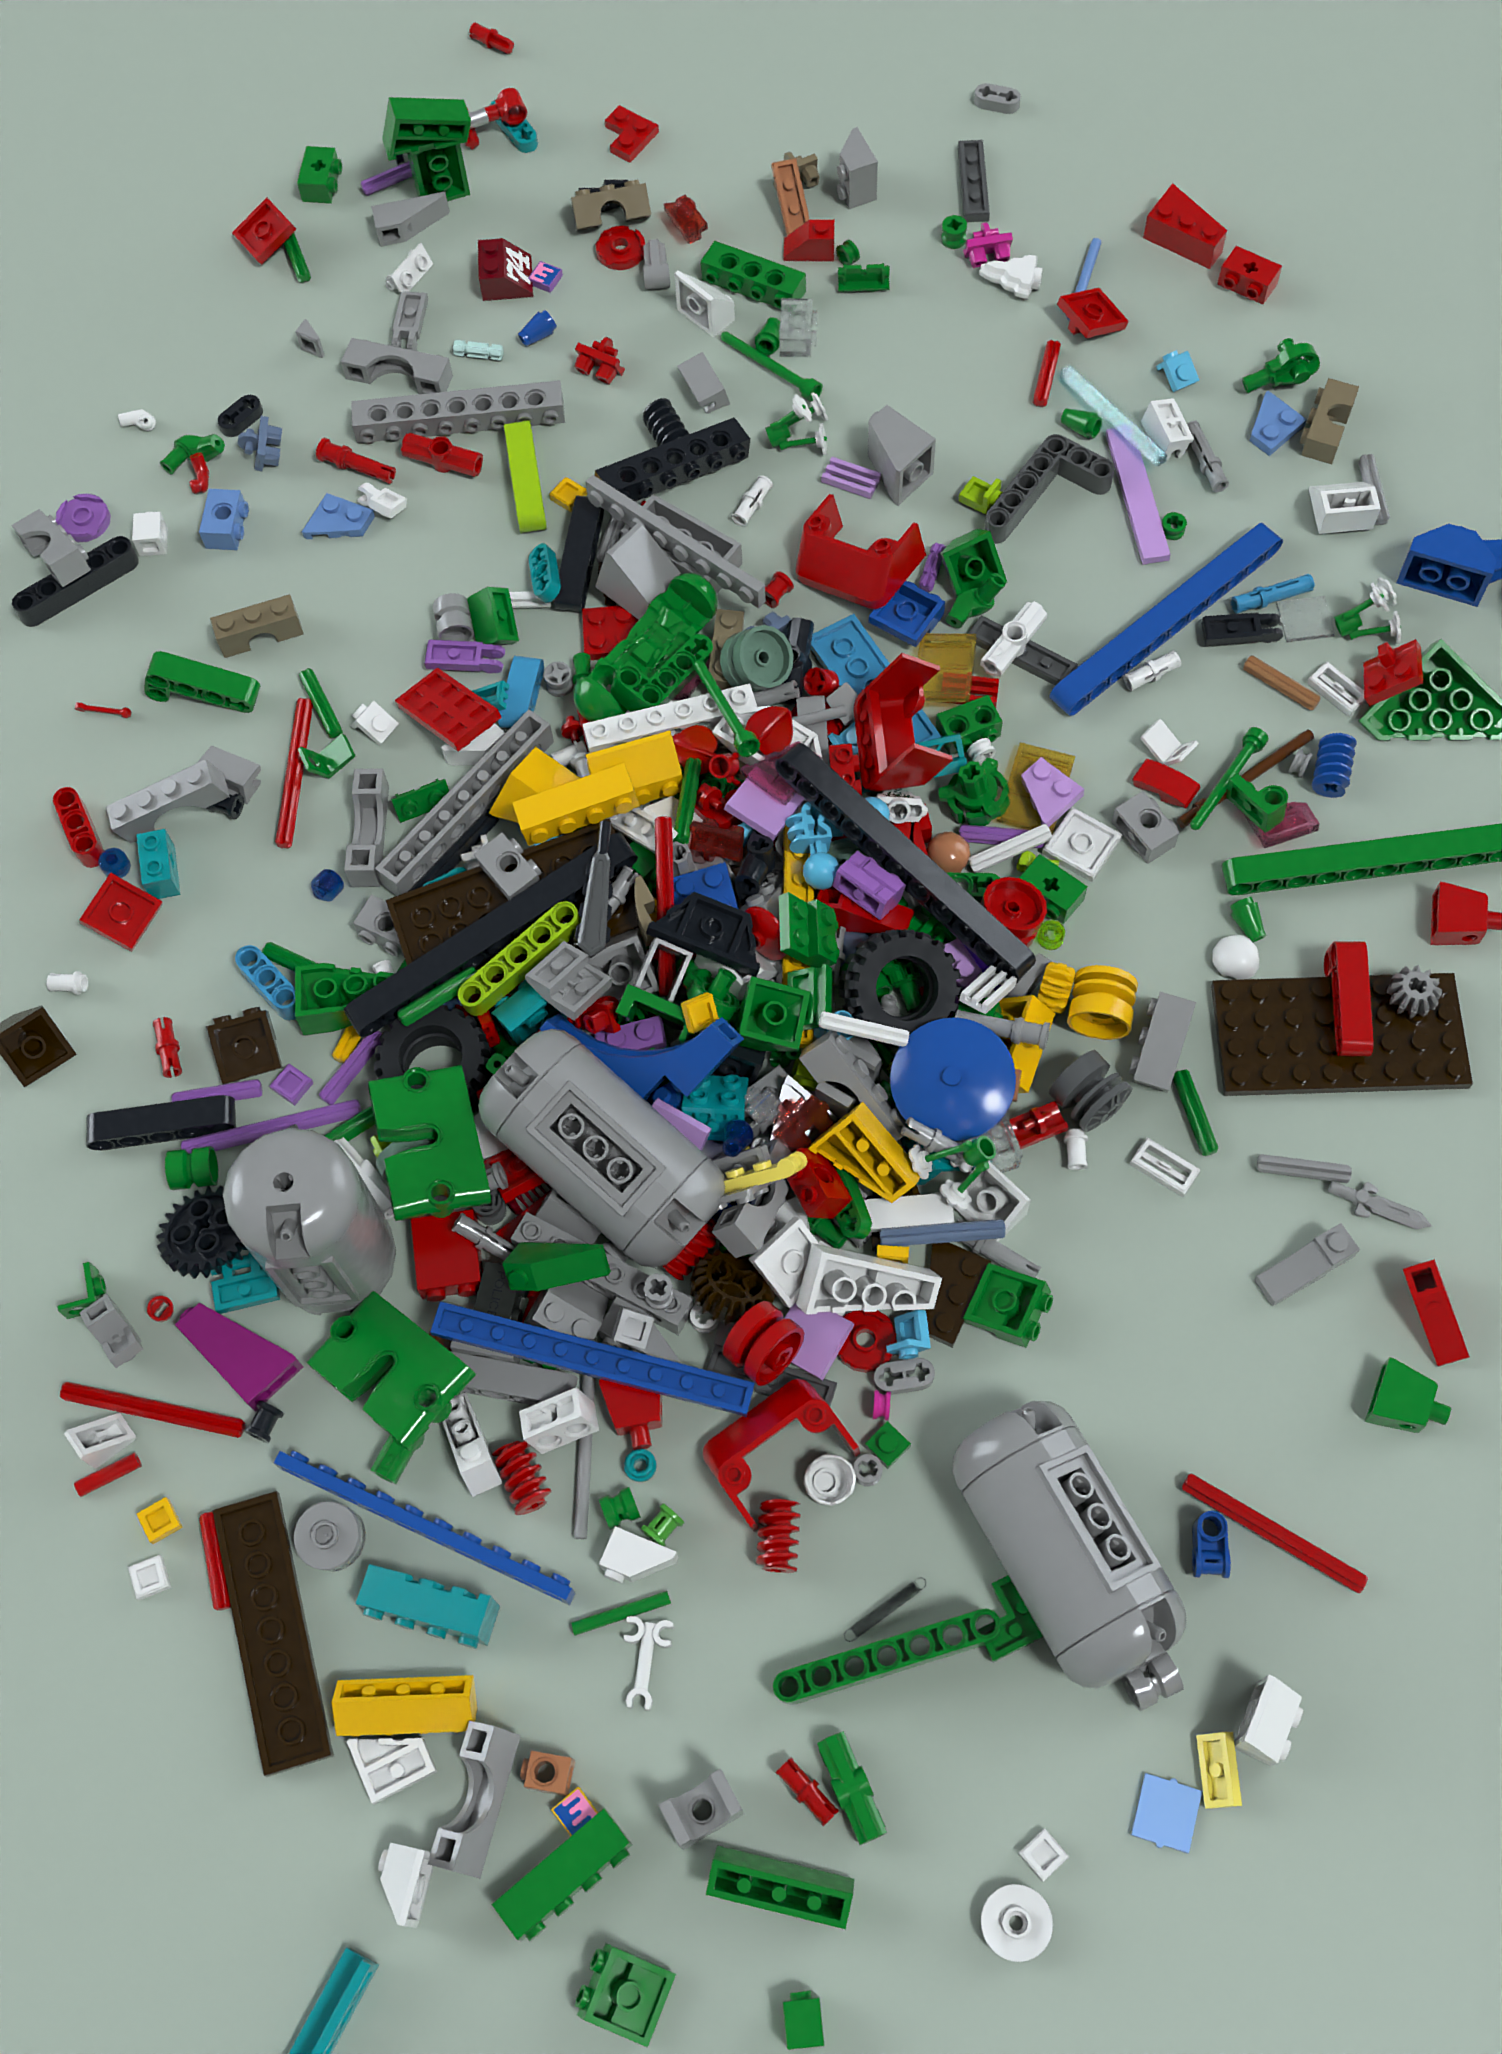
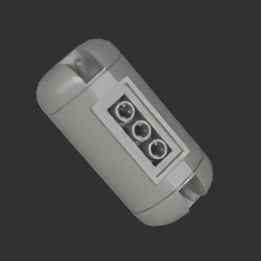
M548 1029L535 1033L515 1050L498 1071L492 1075L480 1094L478 1107L482 1122L489 1132L498 1138L500 1142L622 1252L624 1251L626 1256L641 1266L655 1268L666 1265L676 1258L700 1229L715 1215L721 1205L719 1202L720 1197L725 1194V1178L719 1167L710 1158L707 1159V1155L589 1049L581 1044L579 1040L564 1030Z
M286 1128L261 1136L241 1151L228 1170L223 1191L228 1224L289 1302L311 1314L321 1315V1313L353 1312L373 1290L380 1295L392 1277L396 1246L392 1229L354 1163L340 1145L314 1130Z
M1031 1401L1021 1408L1011 1412H1004L991 1419L962 1441L953 1456V1474L957 1486L1061 1669L1071 1681L1086 1688H1100L1112 1684L1157 1659L1180 1641L1186 1628V1611L1182 1600L1176 1590H1174L1175 1588L1073 1418L1063 1407L1050 1401Z

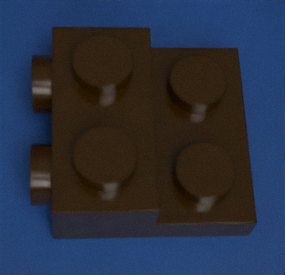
M254 1007L242 1011V1017L232 1019L231 1015L221 1016L213 1019V1025L206 1026L223 1085L283 1068L269 1011H261L260 1007Z

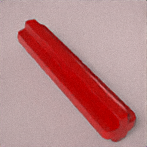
M1049 340L1047 342L1034 394L1033 404L1035 406L1045 407L1047 405L1061 344L1059 341Z
M208 1512L200 1515L199 1520L213 1608L221 1611L231 1608L214 1516L213 1512Z

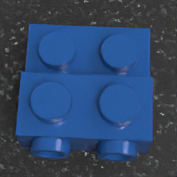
M905 581L885 606L872 611L869 615V623L917 647L925 634H930L943 617L945 601L936 594H930L918 588L913 582Z

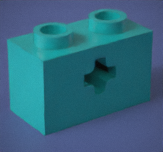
M166 829L136 834L141 880L146 892L158 899L181 895L175 845Z

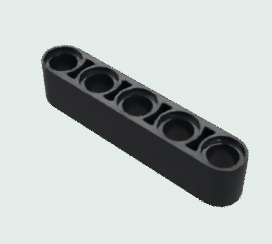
M586 496L575 497L559 571L561 589L554 599L555 609L582 611L586 605L604 517V509L594 506Z
M117 536L87 553L89 559L86 562L91 570L64 587L50 574L17 593L12 599V606L25 626L35 627L134 570L139 563V559L130 540L124 536Z
M218 1095L91 1113L86 1117L87 1148L98 1151L190 1139L236 1128L235 1098Z

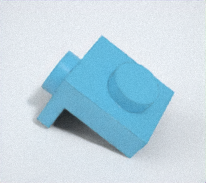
M1177 350L1166 354L1162 357L1163 362L1156 366L1158 371L1164 369L1173 392L1199 381L1188 351L1178 354Z
M914 1310L894 1317L897 1342L886 1346L887 1353L897 1354L900 1359H913L919 1356L918 1352L931 1348L926 1311Z

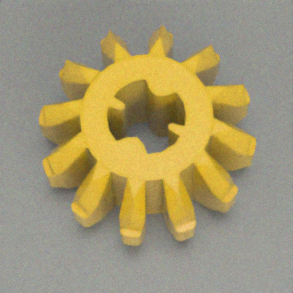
M1050 962L1046 965L1037 999L1055 1013L1061 1014L1066 1009L1076 974L1074 968L1060 962Z

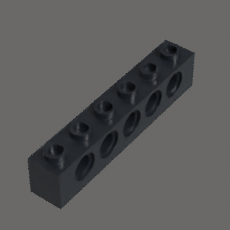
M733 417L595 470V476L633 501H637L642 498H648L660 491L671 489L686 481L694 480L709 472L717 471L732 463L741 462L748 458L751 438L736 418Z

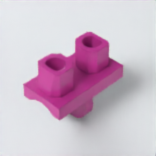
M987 222L982 223L981 231L973 232V239L966 240V248L963 250L964 257H969L973 268L981 267V264L987 263L986 254L994 253L995 261L1007 262L1010 259V246L1013 241L1012 232L999 234L998 228L990 229Z

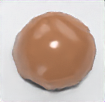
M954 832L937 834L931 839L926 849L928 857L945 872L961 873L971 856L968 842L961 835Z

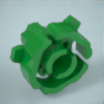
M987 757L982 766L979 762L969 761L968 764L960 767L959 774L953 775L948 786L939 788L940 801L948 802L951 815L958 823L965 822L963 811L957 807L958 802L967 811L968 825L986 826L993 819L1002 816L1010 805L1009 786L1004 776L997 771V760ZM999 786L1002 792L999 800L995 802Z

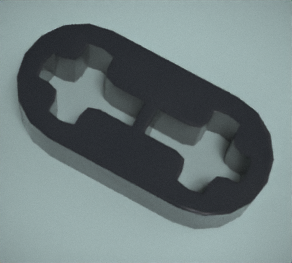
M248 394L239 398L223 411L217 420L222 434L227 437H236L256 422L263 414L261 402L257 396Z

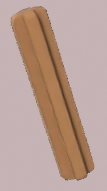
M1250 656L1246 660L1243 667L1245 671L1309 710H1314L1321 699L1319 695L1255 656Z

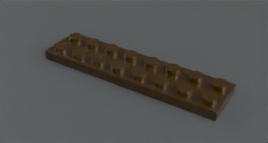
M275 1491L212 1510L263 1774L265 1777H269L334 1757L280 1493Z

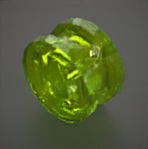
M1045 921L1039 929L1038 943L1047 950L1058 949L1064 942L1065 928L1058 921ZM1048 931H1055L1054 935L1056 936L1054 940L1048 939Z

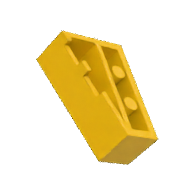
M863 1101L821 1134L808 1148L813 1153H819L834 1163L833 1166L836 1168L844 1169L859 1179L858 1182L891 1203L913 1188L920 1179L918 1172L915 1173L912 1169V1161L909 1155Z

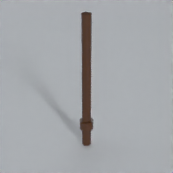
M1307 729L1240 776L1246 781L1252 782L1313 740L1314 734L1311 730ZM1227 791L1225 792L1221 800L1218 802V804L1227 799ZM1202 798L1194 803L1191 810L1177 819V823L1181 828H1185L1190 824L1206 799Z

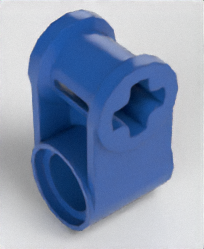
M1206 1511L1195 1520L1192 1527L1193 1576L1200 1577L1201 1574L1221 1575L1222 1578H1229L1231 1559L1228 1548L1227 1521L1219 1512ZM1204 1520H1210L1215 1523L1218 1530L1216 1536L1212 1537L1204 1533L1202 1529V1522Z

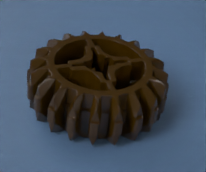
M718 1249L713 1254L707 1253L696 1264L690 1278V1295L695 1297V1305L702 1306V1314L710 1313L713 1316V1321L716 1319L723 1320L725 1326L729 1322L735 1325L745 1312L762 1301H769L773 1304L775 1293L750 1262L749 1258L751 1256L735 1258L728 1249L724 1253Z

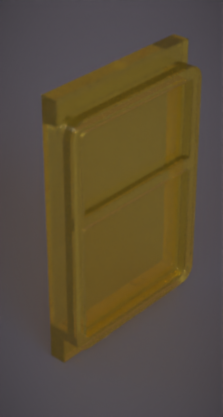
M925 634L920 641L918 658L940 666V671L923 686L925 702H969L977 634Z
M1020 742L1008 780L1010 805L1002 816L997 817L996 822L1027 830L1041 826L1038 812L1036 809L1034 810L1030 801V795L1026 792L1022 783V774L1042 757L1070 778L1076 756ZM1057 820L1049 827L1050 832H1051L1052 835H1053V832H1054V829H1055Z

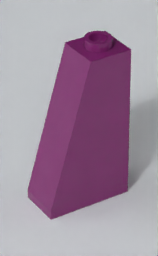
M201 1303L186 1309L181 1314L179 1321L174 1324L254 1411L258 1409L256 1406L258 1401L266 1402L304 1367L293 1354Z

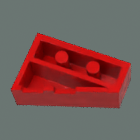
M1172 183L1147 215L1143 238L1211 269L1223 252L1227 229Z

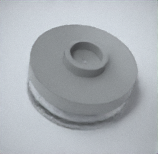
M321 1502L307 1509L299 1518L294 1531V1545L301 1560L313 1568L329 1572L340 1571L352 1565L362 1553L366 1540L365 1526L361 1517L353 1509L336 1502Z

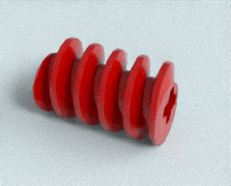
M711 1218L679 1255L668 1264L663 1265V1268L676 1279L683 1281V1275L687 1276L692 1272L691 1266H696L699 1263V1257H704L708 1253V1248L716 1245L715 1238L717 1237L712 1231L717 1222Z
M526 1441L509 1443L492 1453L494 1457H497L495 1460L496 1467L502 1469L500 1471L501 1479L508 1480L504 1488L507 1492H512L509 1496L510 1503L517 1504L514 1508L515 1515H525L542 1508L547 1504L544 1498L552 1492L551 1488L540 1489V1485L547 1478L546 1476L535 1477V1473L542 1466L541 1464H530L537 1457L536 1452H525L531 1446Z
M771 1499L760 1503V1510L766 1514L759 1517V1523L765 1527L758 1530V1537L765 1541L757 1544V1550L764 1554L756 1557V1564L764 1567L762 1568L763 1570L775 1573L797 1572V1568L789 1565L788 1561L798 1558V1554L789 1551V1547L799 1545V1541L791 1538L790 1534L800 1531V1527L791 1524V1520L801 1517V1514L792 1511V1507L798 1506L800 1503L784 1499Z

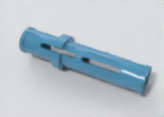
M1305 574L1264 588L1259 586L1249 593L1233 596L1231 598V606L1235 614L1254 608L1263 609L1273 602L1313 591L1315 587L1314 580L1310 574Z

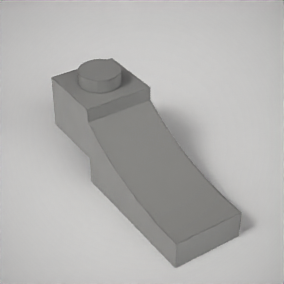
M1342 1223L1317 1236L1313 1241L1283 1261L1256 1276L1255 1281L1271 1305L1274 1306L1325 1277L1331 1270L1354 1258L1360 1249Z

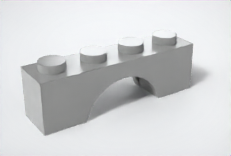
M351 338L341 360L345 377L348 380L371 384L382 375L401 373L415 381L418 394L446 392L453 377L449 358Z
M38 509L11 525L24 547L33 556H41L51 575L62 587L91 570L86 562L89 556L80 544L77 545L74 538L70 534L68 535L51 515L46 516Z
M205 759L106 806L112 831L129 843L137 841L136 834L155 831V821L169 810L185 806L205 809L230 796L224 773Z
M354 769L352 797L355 826L352 843L347 845L344 870L351 887H380L381 884L375 868L383 860L389 784L383 769Z
M830 1030L804 1047L799 1059L817 1083L832 1081L847 1086L856 1094L860 1103L864 1102L896 1141L903 1137L901 1130L903 1125L907 1126L906 1121L897 1108L894 1109L889 1103L884 1088L880 1084H875L871 1079L866 1064L861 1059L857 1060L850 1051L851 1046L843 1035H838L836 1031Z
M779 1138L765 1143L773 1164L792 1154ZM784 1178L768 1186L769 1191L755 1196L751 1204L746 1202L723 1210L712 1233L735 1258L747 1254L753 1255L763 1247V1240L768 1230L774 1225V1218L779 1208L786 1201L785 1196L791 1187L788 1180Z
M469 1721L459 1754L467 1767L469 1775L467 1798L457 1817L449 1824L438 1828L428 1865L481 1878L521 1735L496 1726Z

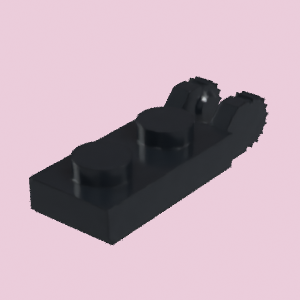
M1257 612L1204 616L1201 622L1205 646L1261 641L1271 643L1280 641L1283 637L1281 629L1271 628L1281 623L1280 616L1276 613L1259 614Z

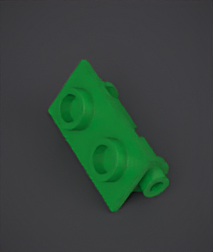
M884 263L868 264L866 269H861V265L843 264V267H838L839 292L890 290V266H884Z
M437 778L434 782L421 786L418 790L413 789L400 795L395 794L396 797L392 798L391 801L400 823L430 812L449 792V788L445 779L439 781Z

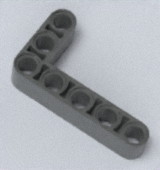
M1053 434L1048 436L986 514L985 530L991 532L994 543L1004 542L1057 475L1094 494L1103 495L1107 493L1112 485L1114 475L1113 463L1062 435Z

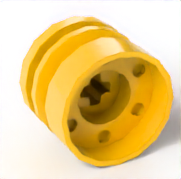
M1105 965L1086 966L1077 970L1072 989L1074 998L1070 1003L1067 1018L1069 1027L1081 1035L1096 1039L1113 1040L1129 1035L1134 1015L1132 1007L1136 1001L1135 994L1138 989L1137 979L1127 971Z

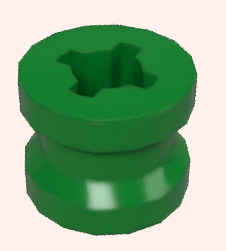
M951 215L943 220L941 242L945 247L958 249L965 244L967 221L962 216Z

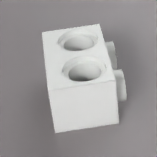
M577 1387L519 1411L523 1440L541 1454L599 1431L595 1404Z

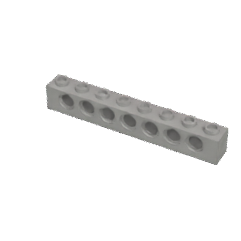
M560 380L351 401L352 428L357 443L403 439L406 433L426 437L504 429V424L530 420L531 426L565 423L564 401Z
M528 709L377 865L375 870L381 885L396 896L408 892L483 812L491 809L511 772L535 746L545 752L554 743L550 724Z

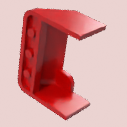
M829 494L804 523L795 568L798 580L804 585L870 609L881 608L890 601L926 556L919 525L913 522L898 541L890 538L878 539L868 550L834 539L836 534L842 529L843 524L835 497Z
M901 653L857 696L854 703V719L861 780L864 788L878 792L923 786L953 761L952 755L916 744L912 717L923 708L925 704L923 686L940 671L939 665Z
M794 1379L748 1411L746 1417H740L711 1438L703 1448L705 1463L754 1532L759 1527L737 1497V1495L747 1489L752 1480V1472L744 1460L745 1456L796 1419H798L804 1429L811 1433H822L832 1426L853 1456L857 1457L860 1454L859 1446L831 1407L813 1386L803 1379Z

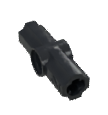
M797 617L789 621L786 637L791 644L794 655L793 668L789 677L782 684L795 680L797 686L794 687H799L800 697H802L805 674L812 668L809 653L814 623L811 620ZM796 698L779 703L795 705Z

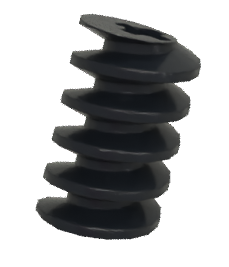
M666 398L657 399L645 409L643 421L656 441L657 446L689 434L679 415L676 414L674 407H672L670 400Z

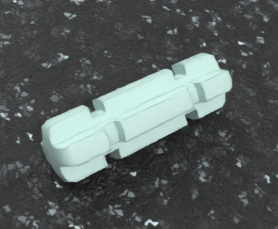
M455 340L453 344V353L456 356H465L467 354V357L489 359L491 357V360L500 361L504 354L503 346L499 344L489 346V343L474 341L465 343V340Z

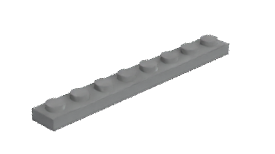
M592 475L586 481L588 499L594 506L602 507L618 521L622 520L630 525L631 528L640 522L658 545L672 552L678 560L686 561L695 567L700 574L707 575L715 580L723 589L731 590L743 602L751 603L757 608L764 604L766 601L765 584L596 476Z

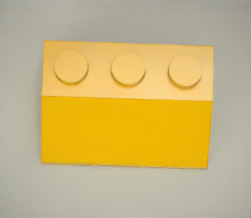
M670 730L586 754L590 775L625 763L639 805H644L662 797L674 796L681 791L683 775Z
M1034 995L1002 998L999 1001L1003 1019L1014 1021L1015 1018L1022 1017L1026 1022L1042 1025L1044 1022H1048L1051 1029L1055 1013ZM999 1037L1009 1050L1015 1069L1022 1071L1019 1093H1028L1043 1050L1039 1049L1038 1045L1022 1042L1017 1045L1011 1042L1010 1038Z

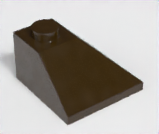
M42 1005L14 1014L0 1023V1055L24 1087L77 1055Z

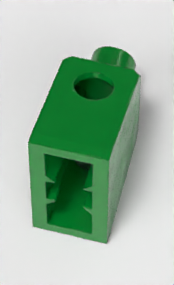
M1389 1357L1381 1367L1365 1422L1419 1433L1426 1427L1428 1419L1446 1425L1451 1413V1407L1434 1401L1438 1389V1384L1400 1361Z

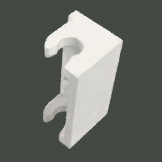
M1175 399L1150 401L1141 423L1159 461H1168L1171 453L1177 450V457L1180 458L1184 455L1194 438Z

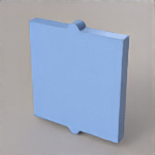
M1145 1773L1131 1836L1156 1843L1157 1848L1166 1846L1189 1853L1202 1791L1179 1784L1175 1778L1167 1780Z

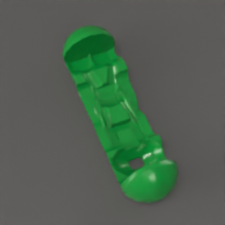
M684 573L675 576L670 582L668 589L664 593H660L649 604L645 614L633 626L628 637L618 643L605 658L601 657L587 677H581L574 686L573 697L575 706L583 718L593 722L625 714L628 709L621 705L605 689L608 685H612L618 669L625 665L633 666L650 678L693 635L698 634L715 616L718 607V596L714 587L707 579L695 573Z

